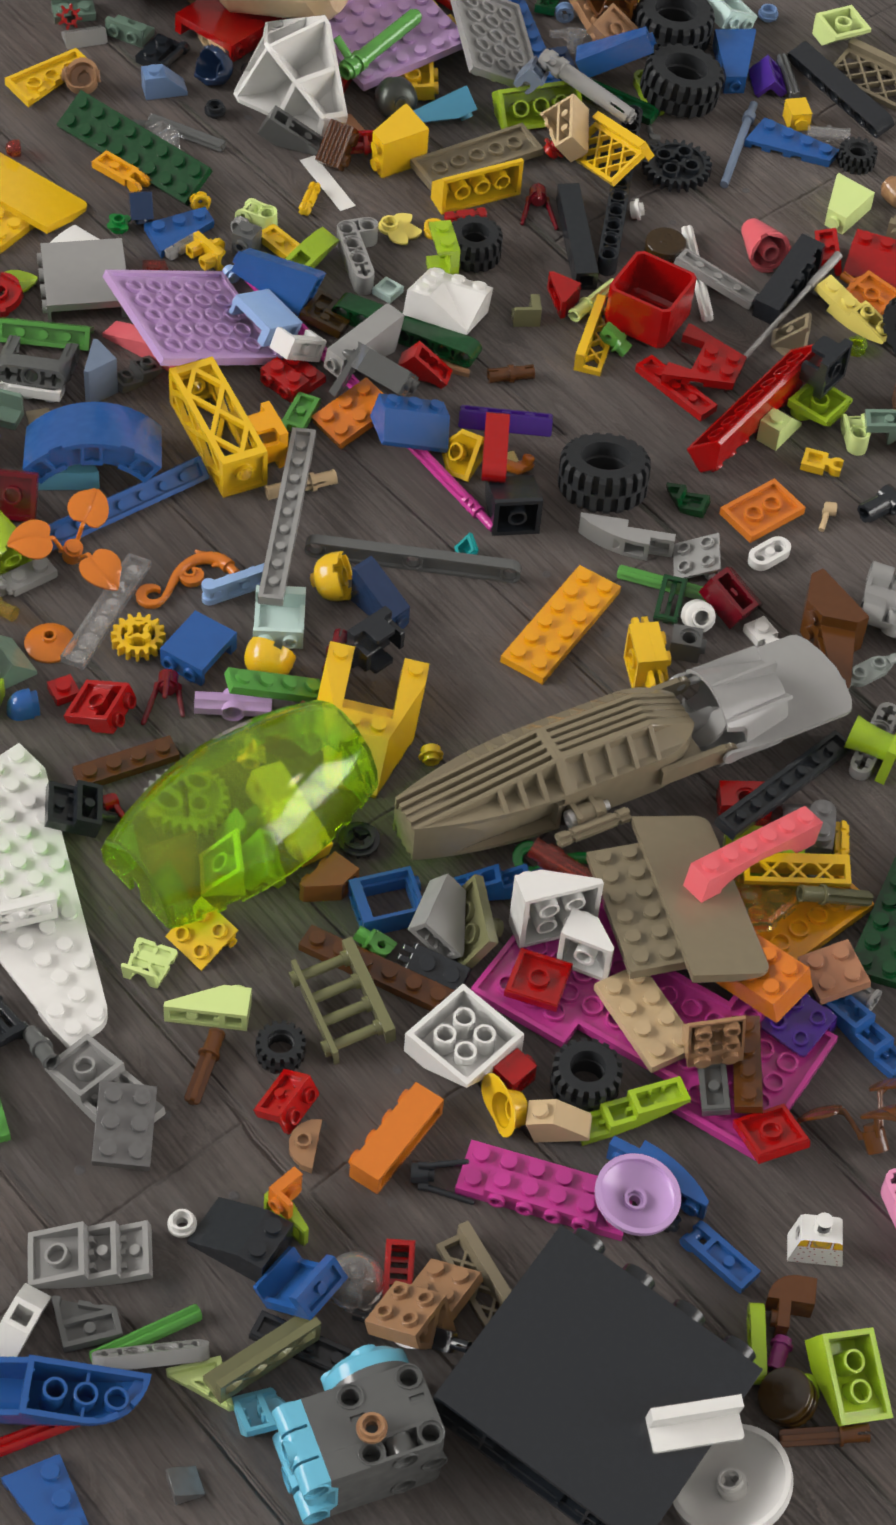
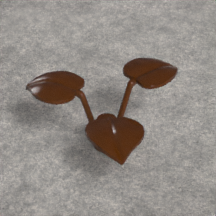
M896 1078L884 1079L869 1087L870 1092L877 1091L878 1110H872L860 1115V1119H874V1122L863 1125L864 1131L862 1132L842 1105H826L811 1109L802 1114L796 1121L800 1124L805 1121L843 1115L856 1132L858 1140L864 1139L868 1155L888 1151L890 1148L885 1133L884 1120L896 1121V1104L883 1107V1094L888 1089L896 1088Z

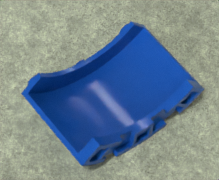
M80 402L47 412L26 427L23 470L39 473L38 482L40 484L53 475L67 470V467L77 464L82 466H103L104 463L118 466L117 469L130 473L144 483L162 468V426L152 418L129 407L107 402Z

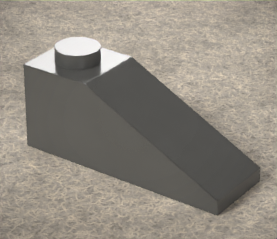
M277 105L274 106L264 119L257 133L275 146L315 156L323 140V136Z

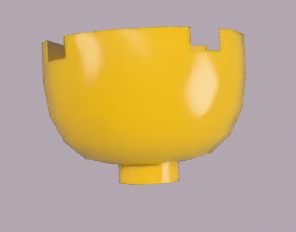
M343 551L331 552L317 560L314 571L310 574L312 587H316L317 592L323 598L330 601H346L351 598L352 587L348 588V580H352V570L347 555H342Z
M252 637L246 647L244 661L248 670L288 675L293 668L296 655L285 646H282L281 650L275 647V641L262 637Z

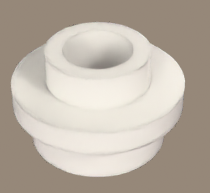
M636 198L635 201H630L631 219H637V221L641 220V216L645 215L644 203L639 202V198Z
M186 1209L174 1211L167 1221L168 1230L173 1236L178 1238L192 1235L197 1227L195 1215ZM179 1223H186V1224H187V1226H184V1227H178L177 1225H178Z

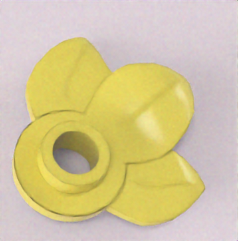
M398 213L394 216L386 215L382 217L378 224L379 231L388 235L392 242L399 245H407L408 240L416 239L422 234L421 229L411 224L412 214Z

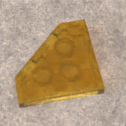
M792 873L779 875L781 877H789ZM738 875L734 878L755 932L772 931L777 927V922L781 918L786 919L796 910V905L799 903L796 898L798 886L744 884L743 875Z

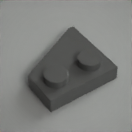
M51 1296L64 1353L111 1342L123 1336L116 1306L94 1305L89 1301L79 1300L76 1303L61 1300V1296Z

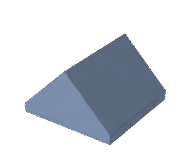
M93 339L84 369L86 402H99L118 393L117 358L98 339Z

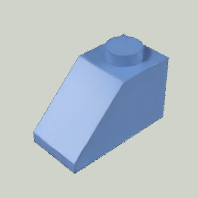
M151 64L141 66L142 89L146 100L188 95L184 79L165 65Z

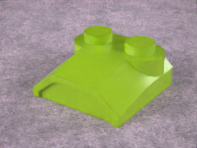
M806 384L788 399L787 406L791 408L790 414L797 420L805 421L810 419L824 426H831L846 412L853 399L833 387L819 400L812 396L813 386Z

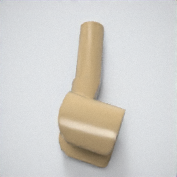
M836 502L824 503L822 520L818 529L820 532H824L829 516H836Z

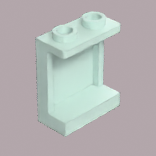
M256 585L253 637H262L275 641L274 646L277 648L285 646L288 649H303L306 587L287 586L283 606L258 604L260 585Z

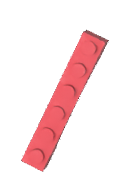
M803 806L692 862L683 886L702 903L720 894L729 882L762 859L786 850H793L795 853H799L814 845L823 822L806 806Z

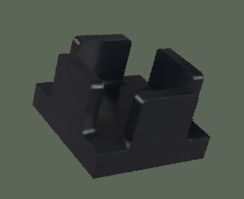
M822 336L812 346L811 351L824 359L820 362L819 367L805 360L802 363L799 379L813 386L812 396L821 400L845 376L853 345L851 340L845 338L842 342L837 343L826 336Z
M382 607L347 630V645L355 647L351 664L352 669L359 666L365 672L371 670L377 674L393 663V657L383 648L388 646L390 642L398 649L404 647L405 631L392 620V611L388 607Z

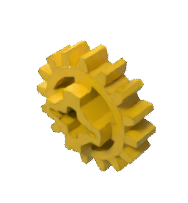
M141 612L137 613V617L128 614L127 620L119 618V625L113 624V631L111 632L112 648L117 649L118 656L125 654L126 660L135 657L136 662H139L140 657H144L148 661L149 655L158 656V650L166 642L164 625H159L158 618L151 620L150 614L146 615V617H142Z

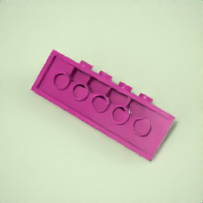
M471 1139L465 1159L469 1160V1164L462 1166L455 1187L456 1194L487 1202L496 1208L504 1207L515 1210L524 1216L532 1215L539 1217L551 1224H563L572 1227L574 1230L583 1228L591 1233L622 1241L624 1232L612 1226L604 1218L595 1200L597 1175Z

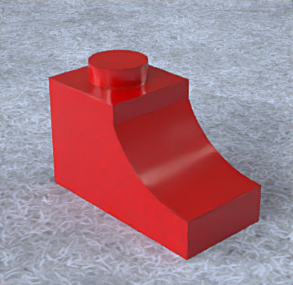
M421 341L403 351L398 361V365L418 376V380L432 383L440 389L447 386L453 371Z

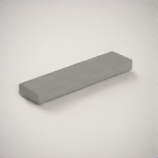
M687 248L676 257L673 263L695 273L698 280L747 310L752 307L753 299L759 293Z

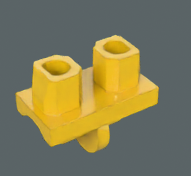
M200 231L193 233V241L186 245V254L191 259L200 256L199 265L204 271L214 268L216 271H222L224 266L221 264V260L226 253L224 250L226 244L221 238L207 239Z

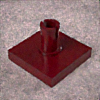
M0 469V510L9 520L26 522L37 519L39 473Z

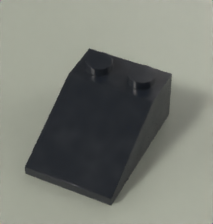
M218 1197L197 1226L195 1232L187 1240V1244L252 1281L257 1282L292 1243L294 1224L270 1210Z

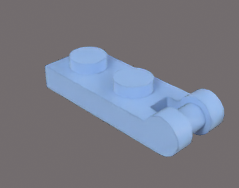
M264 563L215 580L212 578L204 579L201 583L203 591L202 603L210 606L255 591L256 585L261 583Z

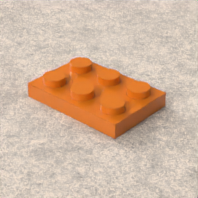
M366 377L312 415V421L340 449H343L374 426L370 415L379 393H384Z
M774 478L720 507L719 514L749 543H752L803 515L806 507Z

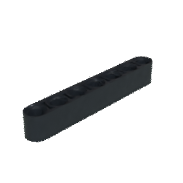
M807 41L802 42L787 53L789 61L797 70L874 138L880 137L895 126L893 118L885 109Z

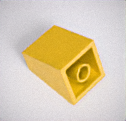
M408 104L401 106L373 131L370 165L381 178L411 169L410 159L427 154L429 128Z

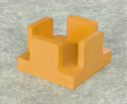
M270 401L261 403L260 412L247 416L268 451V463L275 462L278 468H282L285 466L288 451V431Z

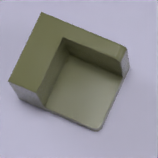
M530 294L529 307H515L511 309L513 327H540L542 313L540 294Z

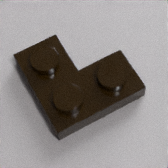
M322 290L315 294L299 315V319L308 325L314 326L338 339L347 330L350 320L332 312L333 306L339 299Z

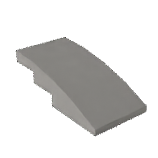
M89 1034L83 1036L59 1055L60 1064L53 1070L45 1068V1071L94 1123L96 1120L100 1080L144 1085L125 1070L124 1062ZM156 1101L154 1123L166 1114L164 1106Z
M116 1220L87 1226L84 1221L28 1232V1284L36 1289L95 1287L153 1278L152 1228L148 1220L120 1226Z

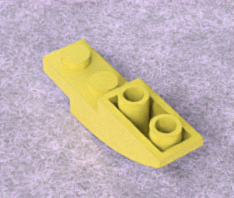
M829 275L817 284L814 291L829 304L826 311L837 321L870 341L879 344L887 341V334L883 330L885 324L883 323V316L869 302L865 300L863 303H860L832 275Z

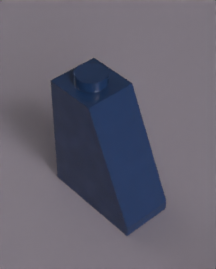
M370 556L352 568L351 601L368 616L384 606L388 607L392 611V620L404 629L409 623L410 606L375 558Z

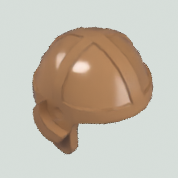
M80 57L73 60L68 66H64L62 69V81H66L67 87L75 94H78L80 90L90 94L97 88L98 82H101L100 70H98L92 60Z

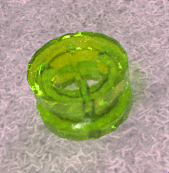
M857 335L849 338L853 342L850 355L854 357L863 356L868 346L867 340Z

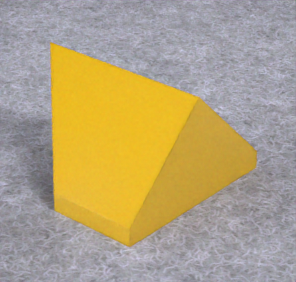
M461 429L449 438L447 453H441L445 468L453 477L469 482L482 461L484 437Z

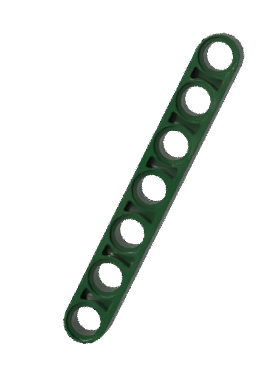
M347 292L333 306L332 312L350 320L349 325L356 327L384 305ZM409 316L404 317L398 343L411 347L421 341L434 354H437L440 359L464 368L470 367L482 352V345L475 338Z

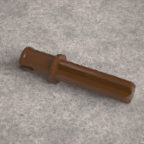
M212 1027L209 1029L204 1046L198 1051L199 1059L184 1096V1100L189 1105L200 1104L215 1062L220 1059L219 1051L226 1033L219 1028Z
M869 1423L838 1426L837 1424L834 1426L780 1429L778 1441L783 1448L838 1444L839 1447H843L847 1443H870L871 1434L858 1435V1432L870 1431Z

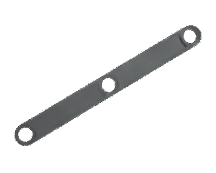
M320 534L309 535L304 549L306 554L313 558H321L331 552L343 551L342 555L346 554L350 563L359 564L372 556L381 567L505 583L517 582L521 577L522 570L521 564L512 559ZM311 544L320 545L322 548L312 547ZM407 557H416L419 560L413 561L408 559ZM506 569H511V570H514V571H516V572H515V573H508V572H505L504 570H506Z

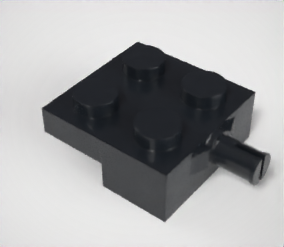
M77 780L75 786L48 781L45 795L44 827L96 838L103 821L116 823L118 813L103 810V785Z

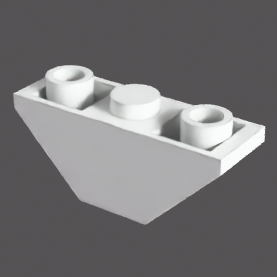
M27 1283L22 1286L0 1322V1357H18L49 1303L51 1296Z

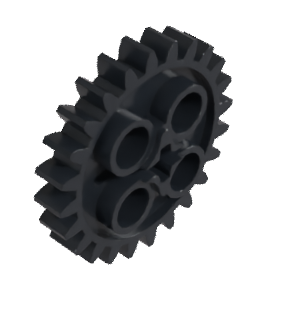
M665 139V144L658 141L657 146L651 145L650 149L655 156L649 162L643 158L642 169L644 170L643 175H648L647 180H653L654 186L660 184V189L668 187L669 192L672 189H676L680 193L681 189L689 192V188L697 190V185L703 187L704 182L707 183L708 178L711 176L712 162H710V156H706V151H700V146L693 147V142L687 145L685 140L678 143L674 139L673 143H670L669 140Z

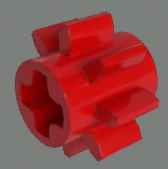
M72 3L69 4L68 9L61 5L62 13L56 14V16L61 18L58 25L66 24V30H69L70 25L78 28L76 21L83 19L78 17L77 14L80 8L72 9ZM69 11L74 16V20H70V23L67 22V18H64V14H67Z

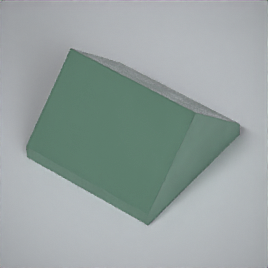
M0 635V679H4L5 689L37 675V670L15 641L10 637Z

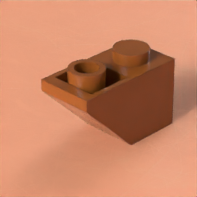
M334 851L328 858H323L311 874H306L299 883V899L302 902L342 900L348 894V881L359 878L360 868Z

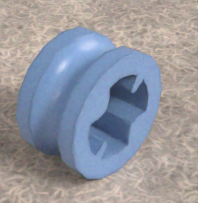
M561 2L556 6V19L559 22L568 23L574 18V8L571 3Z

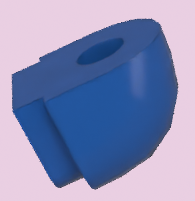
M27 688L13 693L7 701L6 711L8 717L15 721L35 719L34 716H40L37 691H30Z

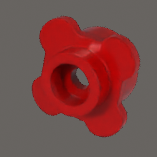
M545 138L547 144L543 147L544 152L552 159H556L558 156L563 158L564 155L555 147L553 141Z

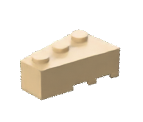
M574 93L540 113L545 121V126L550 131L549 135L555 147L570 162L582 158L588 153L589 108Z

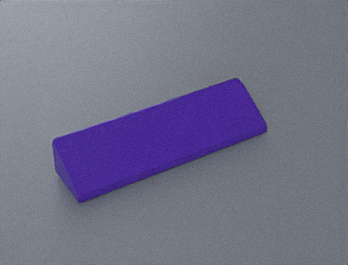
M470 405L460 406L458 423L460 428L485 430L486 412L510 414L509 433L550 437L552 434V414Z

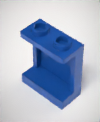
M195 610L160 648L161 665L166 669L175 670L187 681L202 686L205 683L206 672L224 652L232 654L237 649V632Z
M289 1246L255 1283L253 1289L266 1308L312 1320L348 1279V1276L335 1256L327 1254L318 1263L303 1259L295 1247Z

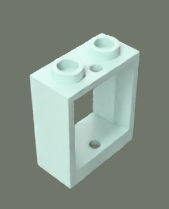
M707 0L714 10V22L721 29H751L758 17L741 0Z

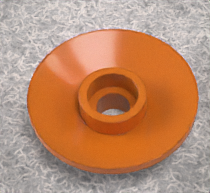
M45 623L34 627L27 633L24 647L27 654L35 661L48 664L57 663L65 660L72 654L75 648V638L67 627L56 623Z

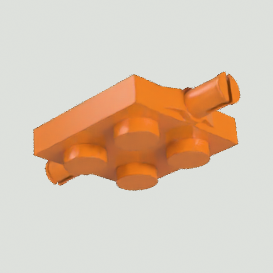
M869 270L856 278L846 273V271L839 277L840 280L849 285L846 289L860 303L866 300L881 315H884V310L889 301L896 297V288Z

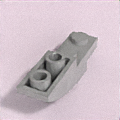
M581 512L578 532L595 544L620 555L647 561L648 554L672 558L676 534L628 527V519Z

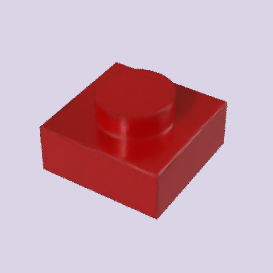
M71 674L47 682V689L56 706L72 702L80 691Z

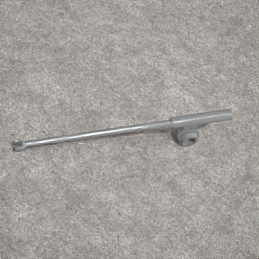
M836 251L807 282V286L746 351L744 356L748 358L808 292L816 297L820 296L814 289L843 257L839 251Z

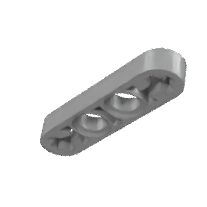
M890 702L880 704L870 723L892 734L896 726V705ZM886 713L890 714L887 722L883 720ZM855 751L848 770L850 776L859 781L868 779L879 759ZM863 760L866 762L865 767L862 770L858 769Z
M193 1339L97 1350L92 1353V1365L132 1370L202 1362L210 1358L209 1341Z

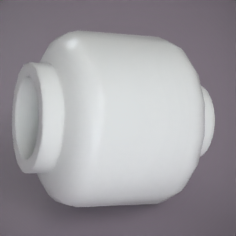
M694 599L687 602L682 608L681 619L685 626L704 629L703 632H706L714 625L716 614L714 608L709 603L700 599Z

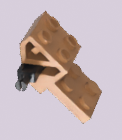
M431 1258L412 1284L396 1280L374 1309L368 1312L356 1308L353 1313L358 1315H352V1319L365 1323L369 1335L393 1341L407 1349H434L444 1353H453L454 1350L466 1353L469 1349L467 1347H470L472 1342L457 1338L458 1333L455 1332L456 1329L453 1321L483 1282L482 1273Z

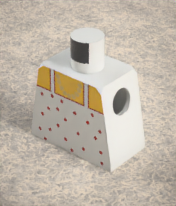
M825 1212L818 1215H800L787 1234V1261L842 1267L843 1219L832 1217L829 1213Z

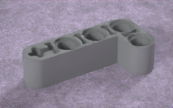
M372 217L340 221L337 225V239L340 240L337 247L353 289L360 295L371 294L374 287L375 272L366 248L376 245L378 241V221Z

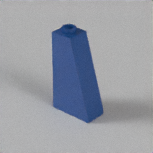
M645 26L578 45L575 62L579 71L590 78L654 53L656 40L653 32L649 33Z
M755 28L714 29L712 49L715 60L719 62L724 73L723 94L744 93L756 32Z
M252 248L239 251L232 261L234 266L231 270L258 290L270 289L297 316L300 315L302 309L315 296L326 275L322 270Z

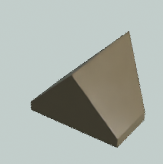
M808 312L773 330L771 347L785 356L792 349L807 346L812 314Z

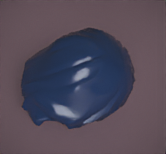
M212 44L204 46L196 61L195 78L206 86L225 84L233 74L232 59L218 46Z

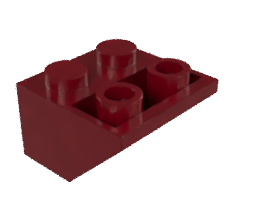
M726 567L717 573L699 591L701 596L714 608L717 615L729 629L763 605L732 567Z

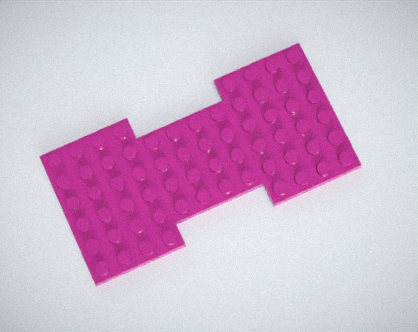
M600 903L598 918L614 946L610 977L626 970V966L604 906ZM512 935L470 988L495 1010L559 1047H562L564 1044L566 1045L574 1033L579 1030L591 1038L598 1039V1042L601 1044L607 1043L610 1049H614L620 1055L648 1070L594 991V984L600 980L572 970L557 1012L504 996V990L521 949L518 947L514 935ZM560 939L523 948L557 958ZM676 971L651 975L684 1024L732 1016H760L763 1110L784 1103L790 1111L837 1042L838 1036L827 1030L806 1057H799L762 1030L761 1023L765 1019V1015L733 995L730 1001H727L703 986L692 983V980ZM686 1058L653 1072V1074L664 1080L680 1076L688 1091L691 1101L672 1111V1113L755 1160L733 1127V1119L752 1114L734 1113L733 1064H726L731 1107L730 1115L702 1116L698 1069L696 1067L688 1068Z

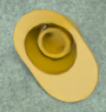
M487 1073L483 1077L481 1085L483 1100L495 1121L499 1133L503 1137L508 1138L513 1134L514 1129L526 1125L527 1100L522 1092L507 1089L497 1075Z

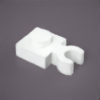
M765 616L744 624L743 632L757 647L779 639L777 638L778 631Z

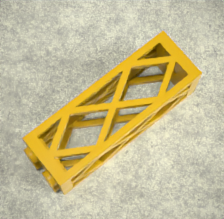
M213 356L169 368L170 404L199 456H201L222 497L225 498L267 485L268 451ZM224 395H225V398H226V401H227V404H228V407H229L230 412H229L228 409H227V406H226V403H225V400H224ZM212 398L216 406L205 401V399ZM197 406L214 414L211 430L208 428ZM225 423L239 447L222 439ZM248 437H249V440H250L252 449L250 448V445H249V443H248ZM206 442L208 443V446H209V449H210V452H211V455H212V456H210V453H209V450H208V447H207ZM220 447L228 450L233 454L224 456Z

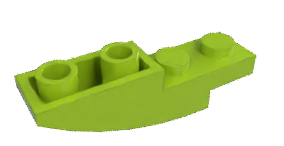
M322 226L299 244L285 259L315 268L340 240Z

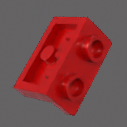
M283 1069L253 1111L258 1118L277 1122L284 1133L291 1134L318 1098L319 1091L310 1075Z

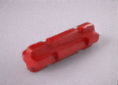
M484 207L476 208V210L474 208L456 210V213L454 211H446L444 213V220H451L453 222L457 221L460 217L465 218L468 215H479L483 218L487 217V211Z

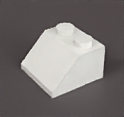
M573 908L560 934L557 959L573 963L572 970L600 981L608 978L614 946L598 917L593 916L589 912Z

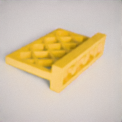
M597 111L592 116L595 122L589 127L588 153L575 161L614 187L643 158L649 162L655 155L646 141ZM596 131H599L598 136L591 138ZM610 140V144L602 146L603 141ZM597 143L595 148L589 149V145ZM622 147L621 152L614 153V149ZM609 151L608 155L600 157L602 152ZM595 154L594 159L587 160V156ZM635 155L631 160L626 161V157ZM620 159V163L612 165L613 160ZM607 162L606 167L598 168L599 164ZM618 170V172L611 178L610 173L612 171Z

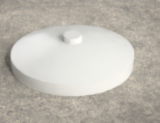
M742 1424L745 1435L743 1440L712 1445L673 1502L681 1520L686 1525H773L787 1508L794 1484L791 1464L782 1445L766 1431L747 1424Z

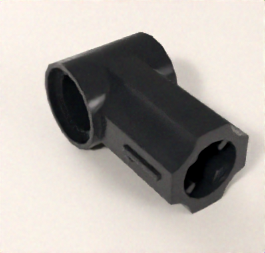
M887 484L878 491L876 496L859 504L857 511L859 512L860 519L864 523H871L888 513L896 515V489L891 484Z

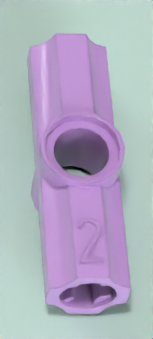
M228 688L223 692L195 691L194 714L222 715L228 721H239L244 716L268 717L272 711V699L230 694Z

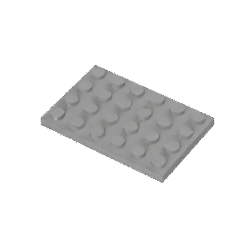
M450 0L469 73L487 78L493 82H499L510 88L516 87L513 82L519 70L534 57L520 5L509 0ZM524 82L521 86H528L530 83Z

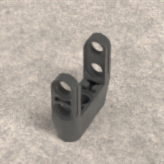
M9 335L0 355L1 381L9 384L55 390L62 388L71 380L79 361V344L67 343L60 359L57 360L20 355L21 337Z

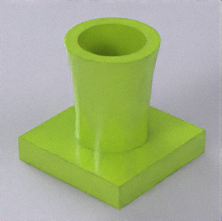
M858 715L844 748L856 750L882 760V765L874 781L884 785L896 759V734H891Z

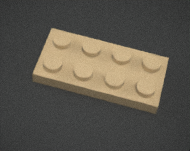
M626 969L594 984V991L650 1073L686 1058L682 1042V1025L684 1023L651 975L630 979Z

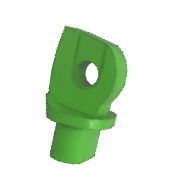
M608 321L600 332V338L604 343L612 347L610 351H616L623 357L632 347V344L625 339L627 337L625 332L622 333Z
M360 926L353 936L355 941L362 944V948H367L369 951L384 958L397 945L393 939L379 932V930L372 929L370 931L363 926Z

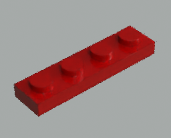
M652 354L636 364V373L700 422L717 411L718 405L693 385L681 384V380L670 379L669 382L661 381L666 365Z

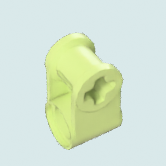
M249 198L245 202V206L235 212V217L243 216L250 223L261 226L262 230L272 224L278 226L276 207L262 203L254 198Z
M864 413L860 416L842 414L840 429L847 451L856 456L865 454L871 433H866Z

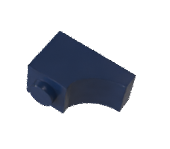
M128 192L131 220H136V224H145L149 222V219H154L152 192Z

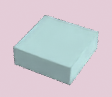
M384 277L372 288L373 295L389 304L404 291L403 285L388 277Z

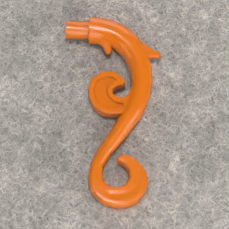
M196 549L194 551L196 554L183 560L174 569L161 597L157 599H149L147 597L150 593H161L159 585L150 583L144 584L137 589L135 594L136 601L143 608L156 609L168 600L179 581L184 586L190 588L201 585L204 580V571L196 567L199 565L208 564L212 568L218 567L223 572H228L229 574L239 572L240 570L235 566V562L225 554ZM192 568V574H187V572Z

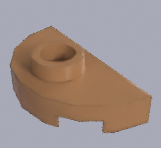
M311 1119L301 1123L293 1130L289 1138L290 1157L299 1165L301 1170L311 1174L318 1147L322 1119Z

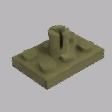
M476 874L462 886L466 890L465 942L463 956L456 958L458 963L471 969L498 944V937L502 936L504 930L503 921L492 917L484 878Z

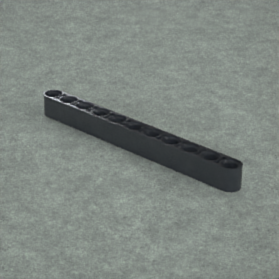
M629 105L635 109L637 117L632 124L621 122V126L639 137L643 111L636 105ZM621 147V148H617L616 153H617V152H621V151H622V147ZM635 155L626 157V161L631 160ZM616 159L614 164L620 163V159ZM634 168L614 187L610 185L597 261L598 272L603 276L614 275L617 270ZM618 170L613 171L612 177L618 172Z

